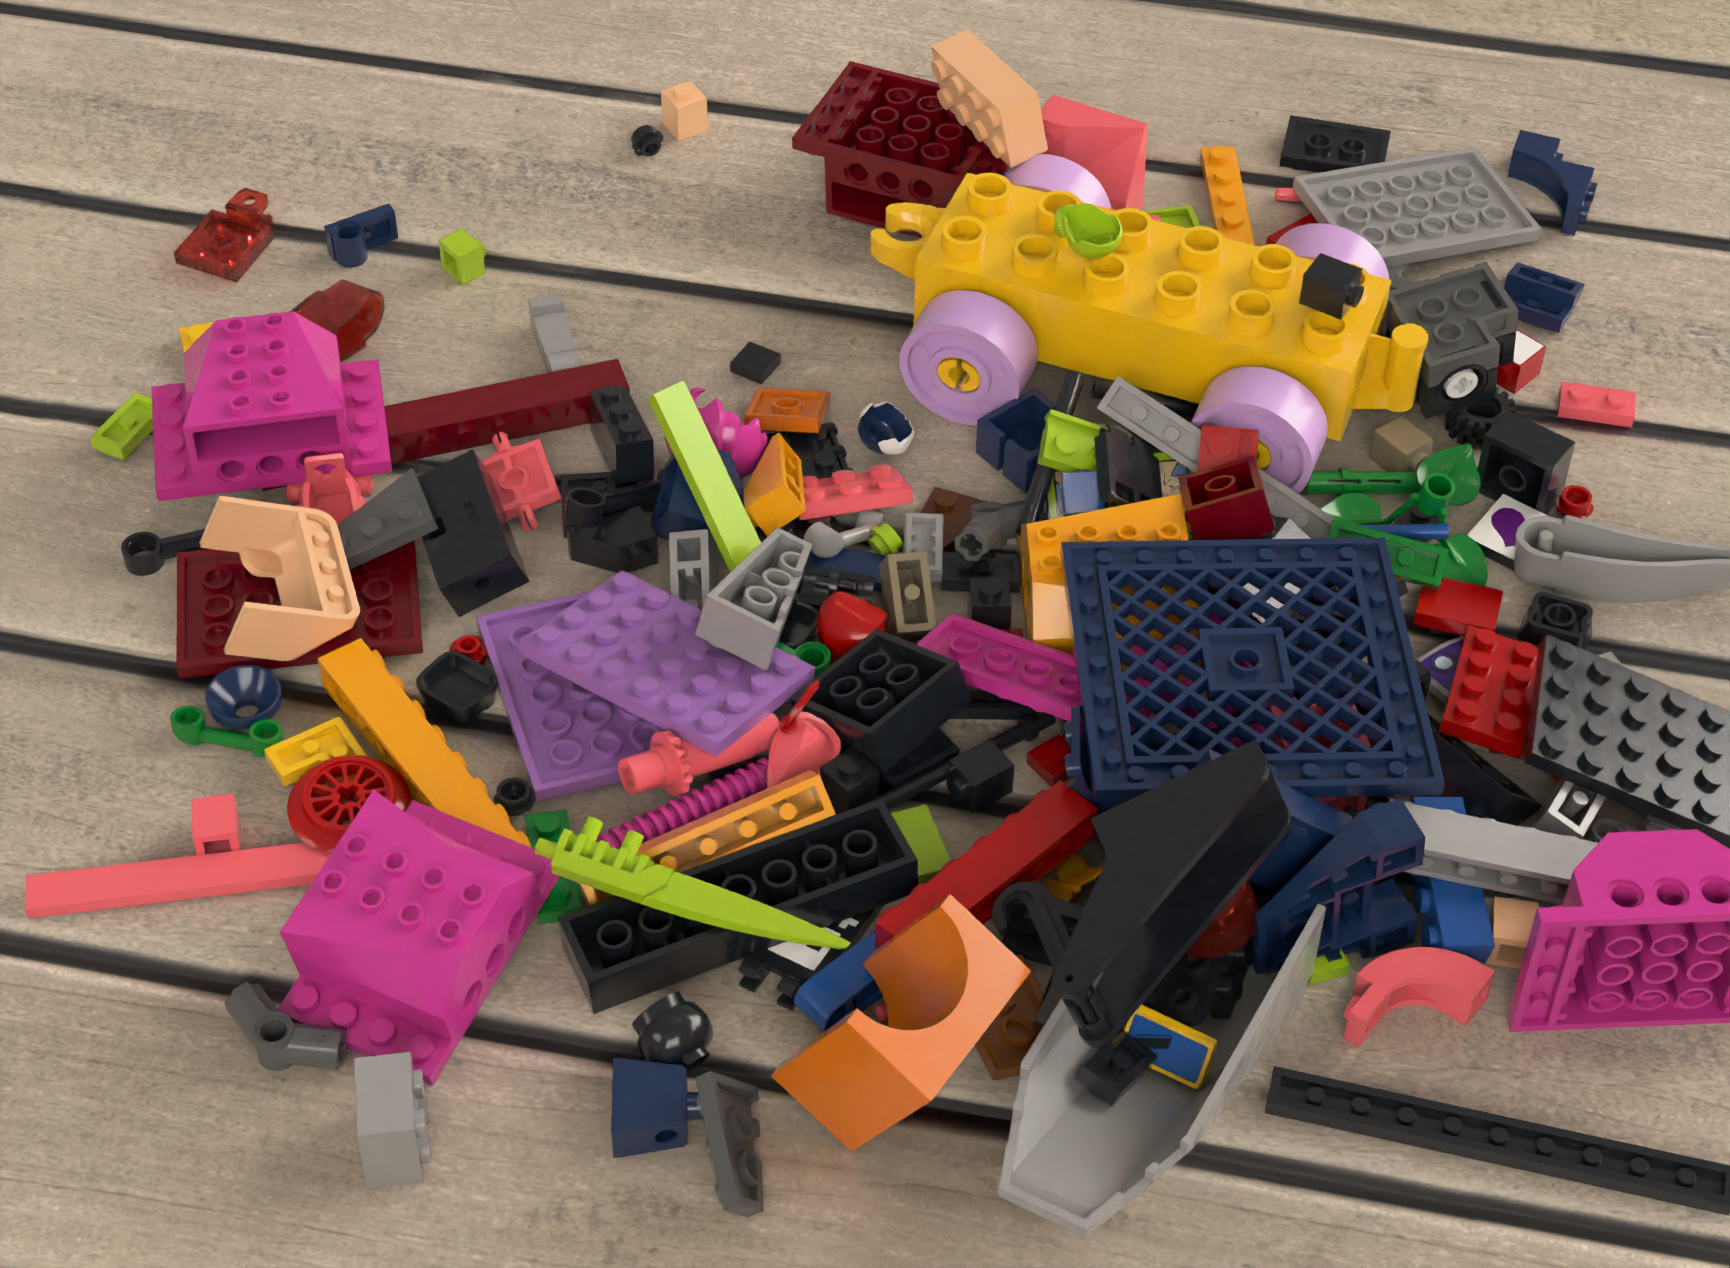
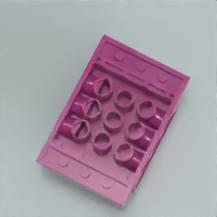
M294 311L216 320L183 354L185 383L151 387L155 487L158 501L303 483L306 477L304 458L336 453L343 454L346 470L353 477L392 472L379 360L341 364L336 335ZM323 464L315 469L322 471V475L331 474V470L336 466Z
M373 789L280 931L300 975L278 1010L287 1014L293 1023L346 1029V1048L365 1057L411 1052L413 1070L422 1069L424 1082L433 1086L560 876L552 874L551 871L552 860L536 855L534 853L535 849L414 800H412L404 812Z
M1697 829L1607 833L1574 868L1566 895L1560 904L1548 908H1537L1506 1017L1510 1032L1730 1023V849Z

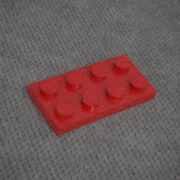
M1468 625L1438 731L1519 759L1529 727L1539 648L1527 642H1519L1498 635L1489 629H1480Z

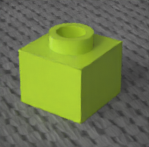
M461 228L439 239L442 268L463 285L485 274L484 257L486 252L484 246L477 238H473Z

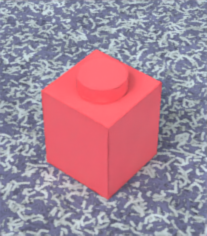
M234 793L191 799L192 833L196 854L202 855L242 850L240 818Z

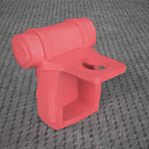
M336 453L304 458L306 477L303 483L286 485V488H284L285 496L291 506L324 511L339 525L366 504L364 497L372 495L374 477L372 475L353 477L346 470L343 454ZM323 464L336 466L331 470V474L322 475V471L315 469Z

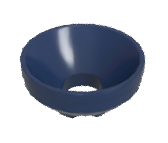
M254 665L236 666L219 673L209 683L205 692L206 705L212 718L222 726L239 730L250 729L257 721L271 719L279 710L282 697L281 685L274 673L266 668ZM251 705L258 708V711L250 717H240L235 714L243 706Z

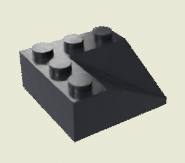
M880 629L873 631L789 698L794 707L811 683H814L816 680L820 682L818 690L802 711L811 713L824 720L836 732L841 740L840 753L852 747L882 773L894 767L904 756L924 742L933 732L949 719L956 716L961 709L972 701L958 661Z

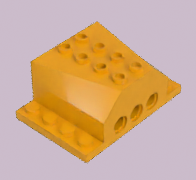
M1182 494L1021 524V536L1017 534L1016 541L1017 551L1020 554V579L1026 639L1074 655L1060 557L1061 542L1189 540ZM1167 584L1161 588L1171 596L1178 592ZM1127 585L1120 589L1129 596L1137 592ZM1190 598L1184 603L1195 611L1199 608V604ZM1149 599L1143 603V605L1153 611L1160 607ZM1111 602L1112 611H1114L1118 606ZM1131 614L1125 618L1126 621L1134 626L1142 622ZM1173 614L1166 618L1177 626L1183 622V620ZM1194 628L1189 634L1196 637L1197 629ZM1154 629L1148 633V635L1158 641L1165 637ZM1116 632L1117 642L1120 639H1122L1123 636ZM1176 644L1171 649L1176 648L1180 645ZM1120 662L1121 671L1124 672L1128 667ZM1180 675L1177 680L1181 681L1187 677Z

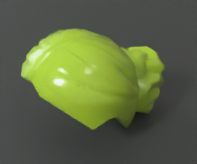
M1091 203L1080 205L1067 204L1058 208L1054 214V231L1058 237L1066 238L1072 250L1081 257L1101 259L1115 251L1122 241L1123 226L1118 216L1107 214Z

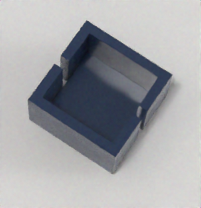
M1036 388L1020 395L1018 399H1013L977 419L976 453L997 471L1003 468V476L1025 494L1029 491L1038 463L1042 432L1046 425V421H1044L1045 416L1051 409L1055 410L1056 407L1055 403Z

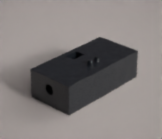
M473 449L418 476L439 528L422 536V540L439 590L459 617L530 582L492 477Z

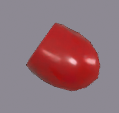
M835 591L826 598L817 613L816 633L820 643L824 644L830 651L831 665L876 629L888 633V613L866 599L847 592Z

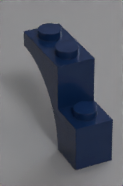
M1520 130L1513 149L1508 177L1526 182L1545 193L1555 203L1561 214V233L1575 236L1579 222L1586 224L1590 206L1594 200L1598 183L1591 181L1595 168L1562 161L1564 154L1558 153L1561 139Z

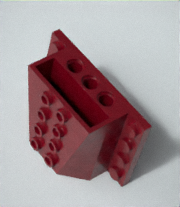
M852 61L848 63L792 137V148L794 150L824 157L826 213L886 229V207L888 205L908 202L931 205L936 208H946L967 173L974 175L996 173L1002 175L1008 165L1001 158H996L983 141L979 142L966 125L962 126L954 113L942 107L937 96V91L940 90L939 83ZM897 231L908 236L923 237L914 231Z

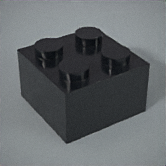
M1507 410L1485 434L1477 468L1481 482L1479 493L1494 501H1497L1505 494L1547 515L1555 506L1556 500L1559 499V495L1564 489L1575 441Z

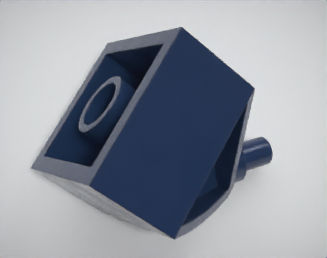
M717 449L744 506V490L730 453ZM673 454L665 464L650 525L657 537L669 540V533L708 529L711 533Z

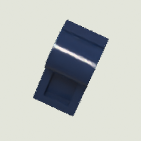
M389 203L324 226L328 254L339 265L348 268L364 264L368 258L367 249L398 239L395 211Z

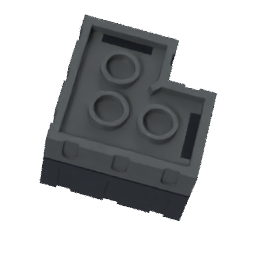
M1487 262L1389 291L1381 336L1391 339L1392 331L1396 327L1407 323L1421 326L1428 334L1427 348L1424 350L1414 400L1415 403L1419 404L1420 411L1425 419L1494 399L1497 367L1513 363L1519 310Z

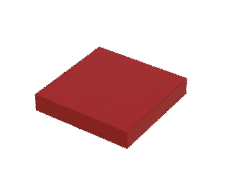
M1442 577L1438 590L1422 586L1413 624L1461 636L1465 635L1468 625L1495 632L1503 590Z

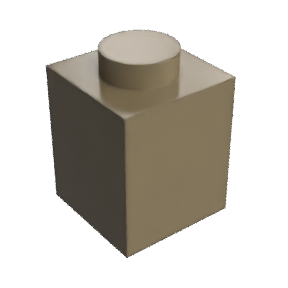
M1400 415L1374 430L1369 458L1385 471L1414 472L1430 456L1433 439Z

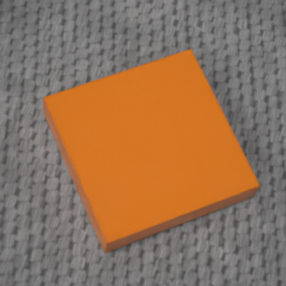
M759 387L745 413L744 425L757 417L761 430L819 433L830 406V392Z

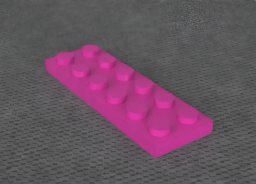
M953 613L916 644L958 661L967 686L995 694L999 698L1031 707L1035 711L1045 712L1067 721H1071V707L1081 705L1074 655ZM1140 678L1133 680L1144 688L1152 683ZM1163 690L1157 696L1164 700L1165 691ZM1125 694L1126 704H1128L1133 698ZM1144 706L1139 713L1148 718L1153 711ZM1130 725V731L1132 734L1136 729Z

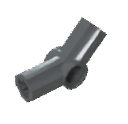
M1025 500L1007 504L983 502L971 506V521L955 537L956 551L960 552L965 560L979 561L989 550L1002 548L1007 544V540L1017 538L1016 528ZM1044 508L1040 521L1048 520L1047 512Z
M243 983L234 988L230 997L225 1001L226 1010L256 1049L260 1064L264 1068L272 1071H282L295 1064L338 1070L339 1067L343 1066L347 1046L346 1029L293 1023L287 1014L278 1010L259 983Z

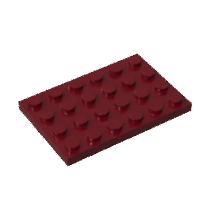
M415 540L351 569L350 574L360 607V613L354 626L292 661L226 655L224 647L244 602L282 606L275 578L252 575L243 566L238 552L210 549L177 553L176 668L179 678L217 675L229 668L241 665H254L266 669L318 664L317 658L360 638L371 651L377 650L381 657L423 653Z

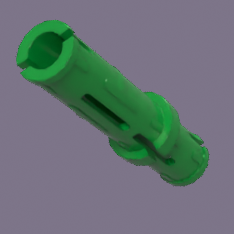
M1339 467L1338 471H1313L1308 483L1304 487L1305 495L1337 494L1338 497L1348 493L1412 494L1419 493L1420 488L1416 482L1417 471H1349L1347 467ZM1328 482H1356V483H1328ZM1368 482H1395L1396 484H1374Z

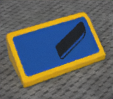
M1142 1004L1129 1018L1124 1031L1158 1056L1151 1069L1193 1089L1201 1088L1214 1065L1217 1047L1216 1039Z

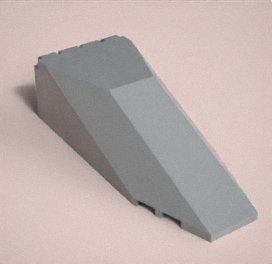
M1317 904L1280 971L1256 975L1253 964L1248 966L1243 981L1241 998L1236 1001L1230 1019L1213 1018L1208 1009L1202 1024L1189 1026L1217 1040L1213 1068L1199 1089H1193L1150 1068L1113 1106L1103 1099L1097 1098L1075 1077L1081 1067L1104 1045L1094 1047L1085 1044L1079 1035L1078 1026L1075 1024L1061 998L1021 1062L998 1197L1086 1238L1191 1151L1293 1016L1305 993L1306 984L1314 971L1326 907ZM1102 973L1092 983L1094 988H1096ZM1125 1023L1121 1029L1125 1030L1127 1023Z

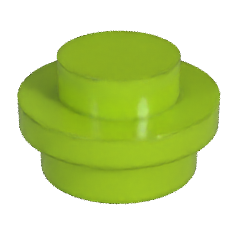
M884 522L879 527L874 525L869 529L872 537L868 542L875 553L885 556L887 554H899L898 551L903 548V542L889 524Z

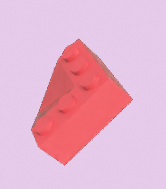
M1052 95L1041 108L1048 150L1041 154L1060 156L1085 168L1104 188L1109 198L1111 209L1134 208L1142 210L1148 124Z

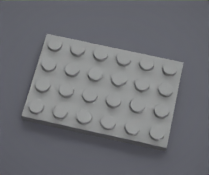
M1475 147L1296 176L1292 186L1318 223L1337 225L1360 235L1379 252L1386 266L1389 267L1537 241L1542 232L1539 224Z

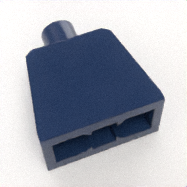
M613 1058L611 1117L613 1158L680 1148L688 1143V1120H704V1117L697 1107L696 1098L698 1092H688L687 1069L682 1065Z

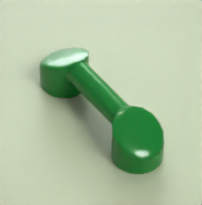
M196 706L179 707L170 716L173 734L181 742L188 745L198 746L207 743L251 751L253 756L262 757L265 756V748L284 740L282 725L271 719L255 722L250 727L249 734L206 727L204 713Z

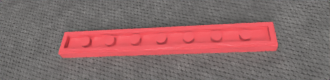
M303 842L26 875L25 911L28 919L311 885L331 854L318 851Z

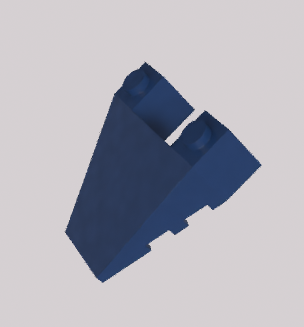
M1401 798L1387 803H1377L1370 806L1367 810L1359 812L1254 916L1253 969L1256 975L1280 971L1317 904L1325 906L1326 911L1316 958L1325 956L1328 962L1342 959L1339 953L1342 949L1344 954L1359 952L1362 958L1365 959L1415 943L1417 916L1395 880L1392 878L1381 883H1372L1423 865L1426 837Z

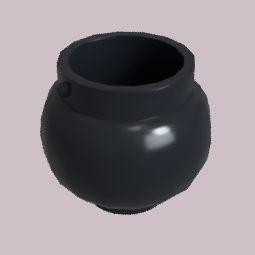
M679 991L672 992L656 1001L632 1023V1027L639 1035L637 1045L645 1061L682 1065L687 1069L688 1073L704 1062L710 1055L706 1048L713 1039L712 1023L702 1008L694 1002L686 1001Z

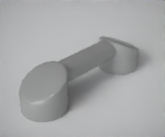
M878 509L862 511L856 520L855 528L840 533L822 522H816L808 528L803 540L812 544L811 553L821 558H830L837 555L844 547L869 540L872 537L869 529L874 525L879 527L883 524L886 516L885 513Z

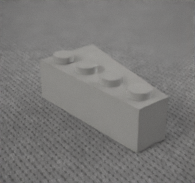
M777 527L706 596L695 635L710 642L714 647L724 649L767 671L800 585L812 544Z

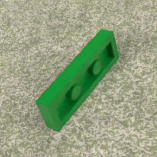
M1336 519L1332 520L1328 538L1385 537L1394 576L1404 578L1406 582L1436 590L1440 587L1449 549Z
M566 809L524 815L527 838L533 849H535L539 838L558 843L564 828L570 830ZM559 877L538 912L540 925L558 922L557 917L582 908L578 882Z

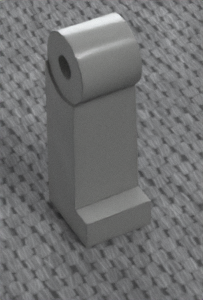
M561 293L529 298L531 328L547 373L579 367L574 342L564 312V302Z

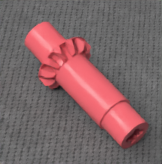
M774 713L769 714L716 757L679 737H675L671 730L655 732L652 735L648 751L620 759L618 772L621 783L626 792L632 796L662 787L668 794L677 797L689 792L692 778L751 759L754 755L769 751L770 744L780 722Z

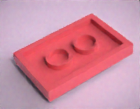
M886 464L872 466L869 468V471L854 473L851 470H840L832 473V477L817 479L815 476H803L806 512L798 516L799 520H807L913 503L912 487L896 467L892 468V466Z

